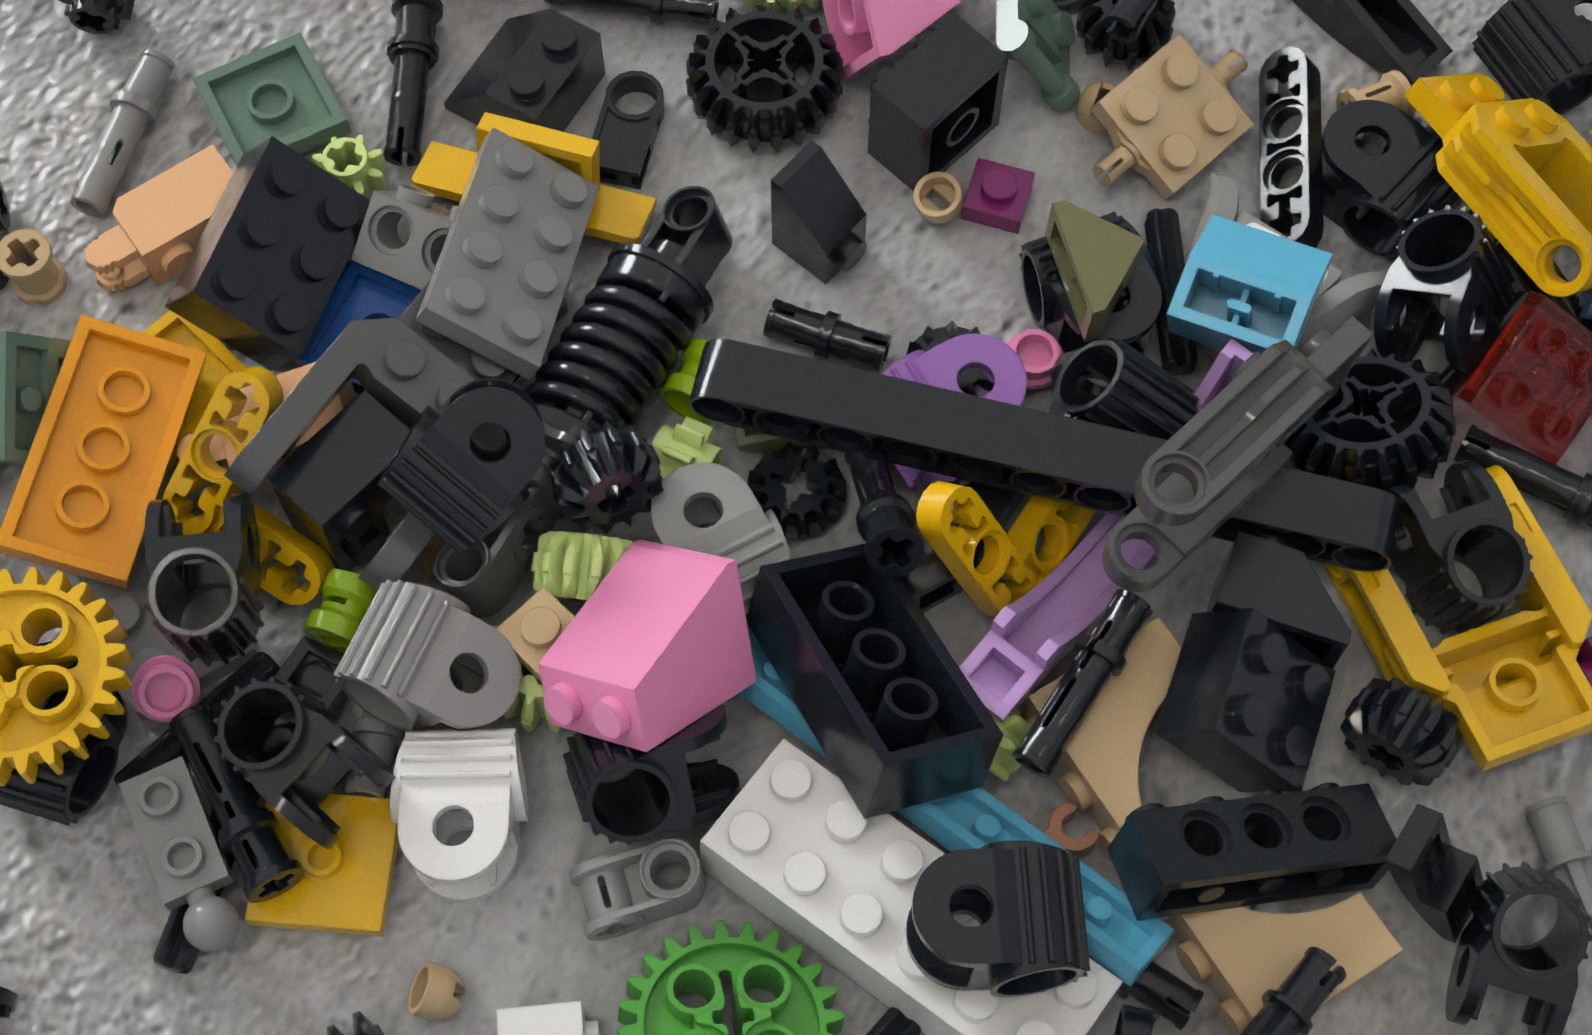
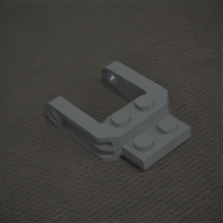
M428 282L399 318L351 320L244 447L224 477L252 497L280 458H286L350 379L358 380L364 390L412 428L427 405L437 412L445 401L461 386L484 378L502 379L512 383L519 374L415 321L428 288ZM496 423L482 424L472 433L474 442L483 449L495 450L507 442L505 428ZM409 513L358 579L376 593L381 583H385L387 579L397 582L435 533L412 513Z
M1352 316L1333 334L1326 328L1319 330L1300 351L1287 340L1272 344L1262 354L1259 351L1252 354L1231 377L1230 384L1146 461L1134 489L1137 507L1114 527L1102 552L1103 568L1109 579L1125 590L1143 592L1155 588L1261 489L1292 456L1294 452L1284 443L1336 394L1373 336V333ZM1165 472H1173L1155 488V478ZM1130 539H1140L1149 543L1156 552V565L1143 570L1129 566L1122 558L1121 544Z

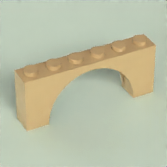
M1159 617L1144 625L1124 656L1127 665L1119 676H1112L1056 764L1057 769L1062 774L1059 778V784L1069 802H1073L1076 805L1078 812L1087 810L1101 830L1098 832V841L1111 862L1112 859L1107 850L1108 846L1125 823L1126 817L1133 810L1142 806L1138 786L1140 750L1146 732L1162 711L1181 651V646ZM1064 675L1028 696L1022 718L1031 726ZM1361 892L1332 906L1310 912L1292 914L1267 913L1235 907L1160 918L1175 929L1172 934L1180 944L1176 947V953L1185 970L1196 982L1200 983L1205 980L1221 1003L1216 1007L1217 1012L1231 1035H1240L1264 1006L1262 995L1265 991L1269 989L1277 990L1304 957L1309 947H1318L1337 960L1330 967V971H1333L1336 966H1342L1347 974L1346 979L1341 984H1338L1318 1010L1385 967L1403 951L1402 947Z

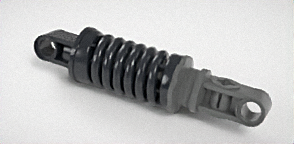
M688 186L677 190L666 200L661 213L640 245L622 243L613 248L608 256L607 265L597 278L595 287L586 295L584 305L575 312L571 325L564 329L559 343L548 353L547 362L537 370L535 382L525 389L539 408L545 433L543 461L537 473L525 486L530 491L529 497L494 531L460 554L449 544L445 543L436 554L433 564L436 578L450 595L469 606L471 615L477 618L488 617L499 612L508 603L514 588L532 561L533 552L537 550L539 536L551 531L557 520L565 517L564 512L559 510L553 497L554 489L550 479L551 471L549 467L551 463L560 459L559 444L577 443L580 440L581 428L589 434L598 433L606 421L616 428L617 431L628 425L632 427L637 426L642 420V409L649 407L654 400V390L664 385L666 372L673 369L677 364L678 352L688 346L697 328L705 323L712 314L714 303L705 286L721 260L730 251L733 240L716 200L708 189L701 186ZM505 429L506 439L508 441L510 435Z

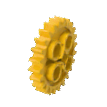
M36 567L28 569L21 584L17 583L7 568L1 569L0 786H6L14 768L17 769L18 773L28 784H34L38 773V764L45 762L57 775L63 774L64 763L62 754L69 750L76 756L86 760L89 757V753L83 739L88 734L103 739H108L110 733L100 721L103 714H124V707L112 695V692L127 690L133 686V682L126 672L118 669L133 662L134 659L126 645L119 644L128 635L118 619L111 620L115 613L104 598L95 600L96 596L87 583L82 581L72 588V584L61 571H57L47 584ZM54 628H62L58 638L52 643L37 646L41 636L47 631ZM78 660V664L75 667L66 669L72 666ZM60 690H68L65 700L60 705L50 710H43V705L50 695Z

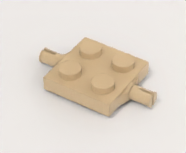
M1179 33L1094 104L1090 110L1109 132L1115 148L1112 153L1092 168L1093 174L1097 178L1112 165L1114 166V169L1098 182L1103 186L1110 187L1115 180L1129 168H1132L1146 177L1162 198L1166 200L1253 126L1254 123L1233 99L1226 87L1227 84L1248 68L1247 59L1244 57L1231 69H1227L1242 53L1236 49H1231L1227 55L1210 67L1202 61Z

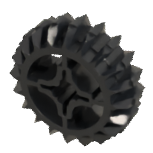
M752 0L748 13L741 15L730 7L726 14V23L710 19L707 34L696 35V40L693 44L694 52L689 53V58L686 62L687 75L689 76L686 79L687 95L693 101V111L697 115V119H706L707 128L710 130L711 136L725 131V137L730 147L741 139H746L753 154L760 146V142H771V146L778 153L782 147V140L789 138L800 147L805 139V130L819 135L821 128L824 126V118H833L837 110V100L840 99V95L843 93V78L841 77L843 74V59L840 57V52H836V42L833 39V34H822V26L818 18L803 22V14L799 6L789 14L781 13V8L777 1H775L770 11H759V8ZM729 66L735 71L734 82L726 88L719 78ZM800 66H803L810 76V79L803 87L795 82V71Z
M1372 347L1366 357H1359L1336 394L1284 443L1294 452L1289 458L1290 464L1296 470L1381 490L1395 485H1403L1409 489L1415 488L1418 477L1433 479L1438 463L1447 462L1448 454L1451 451V443H1453V436L1456 434L1453 399L1450 396L1449 389L1443 388L1439 373L1426 372L1421 359L1404 364L1399 351L1392 353L1387 358L1378 357Z

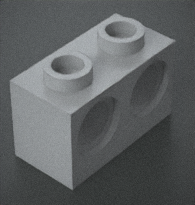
M403 183L399 184L398 190H373L351 260L422 290L431 280L458 206H453L450 212L433 205L435 195L421 188ZM402 216L407 219L410 225V237L406 244L402 243L397 231L398 223Z

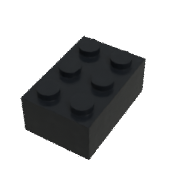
M271 136L242 155L165 307L270 371L301 358L357 243L370 200Z

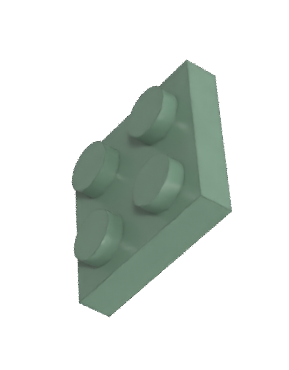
M301 32L192 78L236 167L243 154L271 136L301 155L331 142V137L340 138L351 133L348 119Z

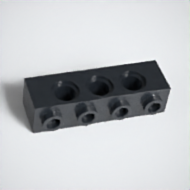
M1330 782L1318 785L1307 791L1282 793L1281 790L1270 789L1248 798L1224 800L1220 796H1211L1189 805L1164 807L1160 803L1143 805L1133 810L1126 817L1125 823L1107 850L1137 921L1372 889L1389 870L1385 859L1397 839L1369 783L1340 787L1337 783Z

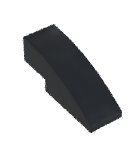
M1292 0L1319 27L1351 53L1383 74L1392 70L1400 71L1407 78L1411 86L1419 77H1425L1453 51L1410 0Z

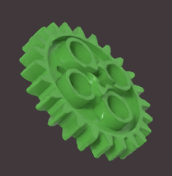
M717 920L713 938L705 939L701 931L695 925L689 926L687 946L684 948L671 937L664 938L662 949L664 961L647 953L643 956L641 973L644 977L629 976L626 995L631 1000L620 1001L617 1021L626 1026L619 1028L617 1035H729L726 1025L721 1024L725 1000L719 977L723 975L731 979L733 993L732 1023L735 1035H835L842 1030L845 1014L844 1012L830 1009L834 1005L838 990L836 986L816 987L821 979L824 967L822 963H814L804 968L799 965L804 947L802 944L798 943L783 953L777 949L779 941L778 930L773 929L763 942L754 940L752 922H745L739 937H730L723 920ZM756 988L765 989L771 992L777 999L768 1003L757 1002L751 999L746 992ZM688 993L697 994L703 997L708 1004L699 1008H691L681 1004L676 998Z

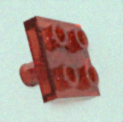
M1530 291L1457 397L1529 452L1553 464H1557L1592 414V332L1547 296Z

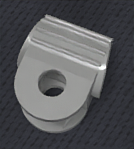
M694 463L683 466L673 471L661 482L664 491L652 499L651 519L656 534V543L736 559L745 614L747 616L760 566L792 559L782 528L774 512L771 509L763 512L746 481L733 470L714 463Z
M388 579L385 583H381L333 674L336 677L334 682L339 684L345 694L360 708L386 725L402 731L473 729L492 723L504 715L512 706L518 694L521 680L519 660L509 640L493 626L471 615V609L468 605L450 594L428 586L403 582L401 580L392 582ZM450 671L455 675L458 681L459 690L454 686V684L451 681Z

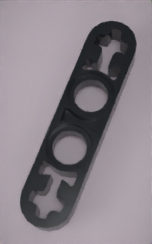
M1290 46L1274 52L1266 59L1260 70V221L1283 235L1290 233L1288 238L1295 242L1316 248L1322 239L1324 229L1321 76L1319 68L1300 48ZM1288 82L1289 91L1282 84ZM1302 115V122L1298 130L1286 138H1279V131L1282 125L1289 118ZM1302 165L1303 172L1299 181L1287 189H1280V180L1284 173L1294 166ZM1293 215L1300 221V223L1294 226Z

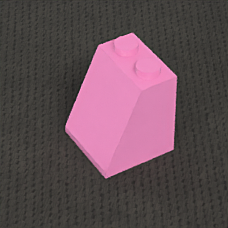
M822 0L829 34H833V39L836 42V52H840V57L843 59V74L841 75L843 81L852 80L894 53L963 0Z
M640 539L630 544L538 663L544 690L543 700L549 714L550 724L648 752L757 682L736 559Z

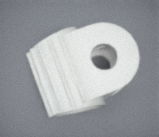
M516 728L410 730L406 732L397 754L393 771L395 778L392 780L390 793V816L392 823L398 824V839L404 855L414 867L416 874L426 888L443 899L465 903L478 901L494 894L509 880L517 865L520 849V822L530 821L526 776L519 744V735ZM464 830L473 831L464 843L456 846L447 845L450 838L456 833Z

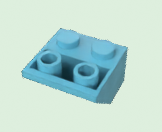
M1213 214L1188 257L1166 314L1168 332L1220 350L1231 339H1234L1252 353L1259 351L1262 354L1272 344L1287 340L1297 349L1333 254Z

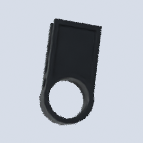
M643 71L621 73L612 79L606 88L605 99L592 139L600 141V182L641 190L657 134L665 114L662 86L651 74ZM632 92H642L656 100L651 109L638 115L623 113L615 107V104L622 96Z

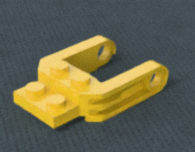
M1472 73L1419 77L1404 96L1442 138L1443 147L1435 155L1437 169L1441 176L1474 214L1479 213L1489 231L1542 291L1552 296L1564 297L1591 289L1592 147L1566 118L1554 112L1544 102L1533 98L1503 101L1505 98L1503 90L1494 80L1486 75ZM1563 245L1572 247L1581 259L1580 272L1573 281H1566L1560 278L1554 269L1553 260L1555 253Z
M1498 465L1485 469L1498 485L1512 514L1513 527L1525 539L1528 552L1533 556L1530 560V571L1534 573V576L1528 579L1525 584L1528 592L1516 599L1521 612L1443 639L1437 647L1431 648L1388 568L1376 572H1363L1323 563L1384 679L1390 681L1393 677L1400 678L1410 687L1416 688L1421 686L1424 693L1432 698H1441L1443 701L1442 708L1454 713L1459 719L1457 727L1482 772L1592 731V687L1576 661L1580 646L1584 642L1592 613L1513 480Z

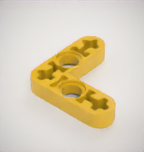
M247 367L225 376L218 384L162 500L167 499L171 504L176 522L183 523V535L224 532L223 500H229L231 494L239 493L240 488L224 477L229 468L221 467L213 460L209 445L213 436L220 434L232 442L237 458L244 447L284 401L283 388L278 378L269 370L261 367ZM252 385L255 388L253 399L260 407L246 411L238 423L228 420L240 415L247 402V397L240 389ZM206 480L216 483L203 490L198 500V506L204 513L194 516L191 513L193 502L186 496L203 488ZM252 502L258 533L261 537L260 587L289 605H303L321 596V587L328 572L333 569V563L329 555L320 546ZM273 557L280 561L270 567L267 565V562ZM300 561L307 566L304 571V577L309 580V582L302 586L295 582L297 571L292 567Z
M937 481L930 484L922 493L918 502L916 517L917 526L923 537L980 612L987 617L995 618L1005 605L1011 604L1026 595L1061 564L1074 547L1096 510L1031 496L1006 534L983 500L971 487ZM953 522L961 525L959 527L951 526L950 524ZM1043 527V544L1039 554L1036 556V539ZM983 539V556L979 565L975 568L973 562L975 549L978 542ZM999 579L1006 580L1005 583L997 582Z

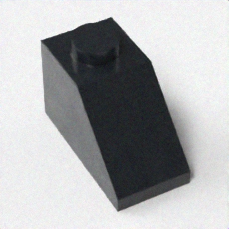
M811 140L771 179L772 244L825 285L841 269L844 272L851 270L860 261L867 248V243L865 242L867 214L822 147Z

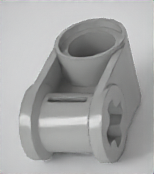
M674 838L661 839L655 843L619 854L596 857L580 863L569 872L571 884L579 886L589 919V923L585 925L584 931L586 938L590 941L618 937L630 933L642 925L685 913L696 907L703 898L706 888L705 875L696 852L686 842ZM678 863L690 869L688 880L676 890H664L655 884L658 873L669 864ZM605 887H607L611 901V907L609 908L603 891Z

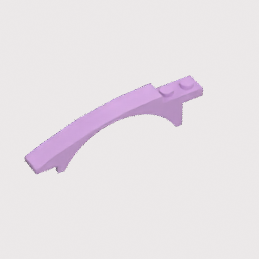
M1231 339L1219 353L1194 394L1200 399L1196 404L1197 410L1200 411L1230 384L1229 381L1234 373L1254 353L1234 339ZM1106 513L1079 545L1043 581L1017 601L1004 606L993 619L991 630L960 665V670L990 715L1000 723H1003L1074 648L1079 638L1083 634H1087L1099 621L1113 598L1114 592L1117 589H1123L1113 583L1107 576L1102 564V552L1112 530L1125 517ZM1140 539L1127 540L1120 547L1124 561L1136 569H1145L1156 556L1153 547Z

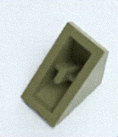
M1065 200L1055 202L1051 206L1045 236L1084 342L1094 340L1099 336L1134 274L1145 239Z

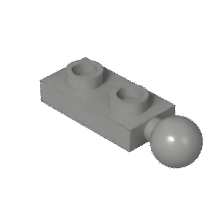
M181 756L123 781L118 786L163 905L171 911L188 903L189 908L183 918V932L186 939L193 947L201 951L213 952L227 947L235 939L239 930V915L236 908L231 902L216 896L214 891L235 881L218 843L217 835L189 764Z

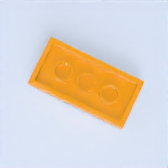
M81 314L0 529V553L127 589L145 538L147 506L151 500H158L177 446V441L180 438L206 363L207 352Z

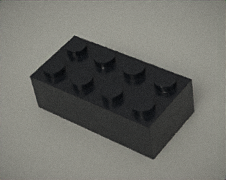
M865 544L760 566L746 620L863 818L867 819L982 787L1004 734L899 577L889 578L880 576L872 571L866 561Z

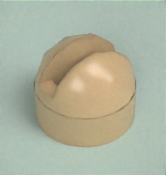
M1096 81L1089 84L1081 93L1076 116L1083 128L1093 133H1108L1107 129L1090 108L1096 104L1098 99H1102L1114 89L1116 85Z
M932 172L922 177L915 186L913 193L914 202L918 213L925 220L933 224H947L960 212L963 204V195L958 181L952 175L945 172ZM933 191L948 208L940 210L926 197Z
M428 960L425 961L416 973L410 989L408 1013L430 1021H444L456 1015L463 1003L454 996L463 995L466 991L465 984L459 973L447 966Z

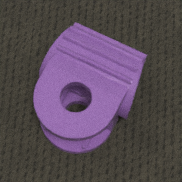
M975 333L953 337L927 352L924 350L913 351L896 361L882 373L887 376L964 393L958 386L957 377L965 369L980 368L983 370V374L993 382L994 387L991 391H986L977 384L974 388L978 397L1018 406L1022 405L1027 388L1026 371L1016 352L1006 343L995 337ZM894 464L908 487L912 488L914 492L918 489L925 490L930 484L937 481L955 483L962 480Z

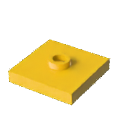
M329 794L319 807L341 827L337 832L340 839L331 849L322 847L305 835L266 800L265 807L272 811L279 821V828L276 832L290 859L298 860L305 872L303 878L283 894L260 903L248 901L244 920L252 926L384 937L399 844L398 824H393L390 816V799Z

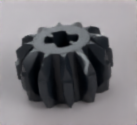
M1080 0L1078 7L1080 13L1076 21L1077 36L1085 39L1086 55L1103 53L1102 59L1105 68L1117 59L1122 60L1130 71L1136 64L1137 58L1146 62L1159 49L1171 41L1174 30L1172 24L1176 14L1175 2L1171 0H1166L1165 4L1160 8H1155L1147 19L1137 40L1129 44L1114 40L1106 32L1108 27H1103L1104 18L1118 0Z
M606 421L598 433L589 434L581 428L580 440L575 444H559L560 459L549 465L555 502L559 510L564 512L566 518L572 519L582 532L597 526L607 534L616 523L624 522L632 527V517L636 513L651 512L652 498L664 491L660 474L662 471L658 465L660 464V459L653 445H649L646 438H642L640 433L636 432L631 425L622 427L617 431L616 428Z
M1395 677L1390 681L1373 678L1367 687L1362 688L1357 697L1353 698L1344 715L1346 717L1340 726L1346 737L1344 744L1349 750L1360 754V761L1363 765H1371L1379 770L1381 777L1389 775L1396 778L1402 785L1408 786L1412 782L1417 785L1429 786L1435 778L1442 774L1445 767L1449 768L1459 751L1457 746L1463 735L1457 727L1459 719L1454 713L1442 708L1443 701L1441 698H1432L1424 693L1421 686L1416 688L1410 687L1400 678Z

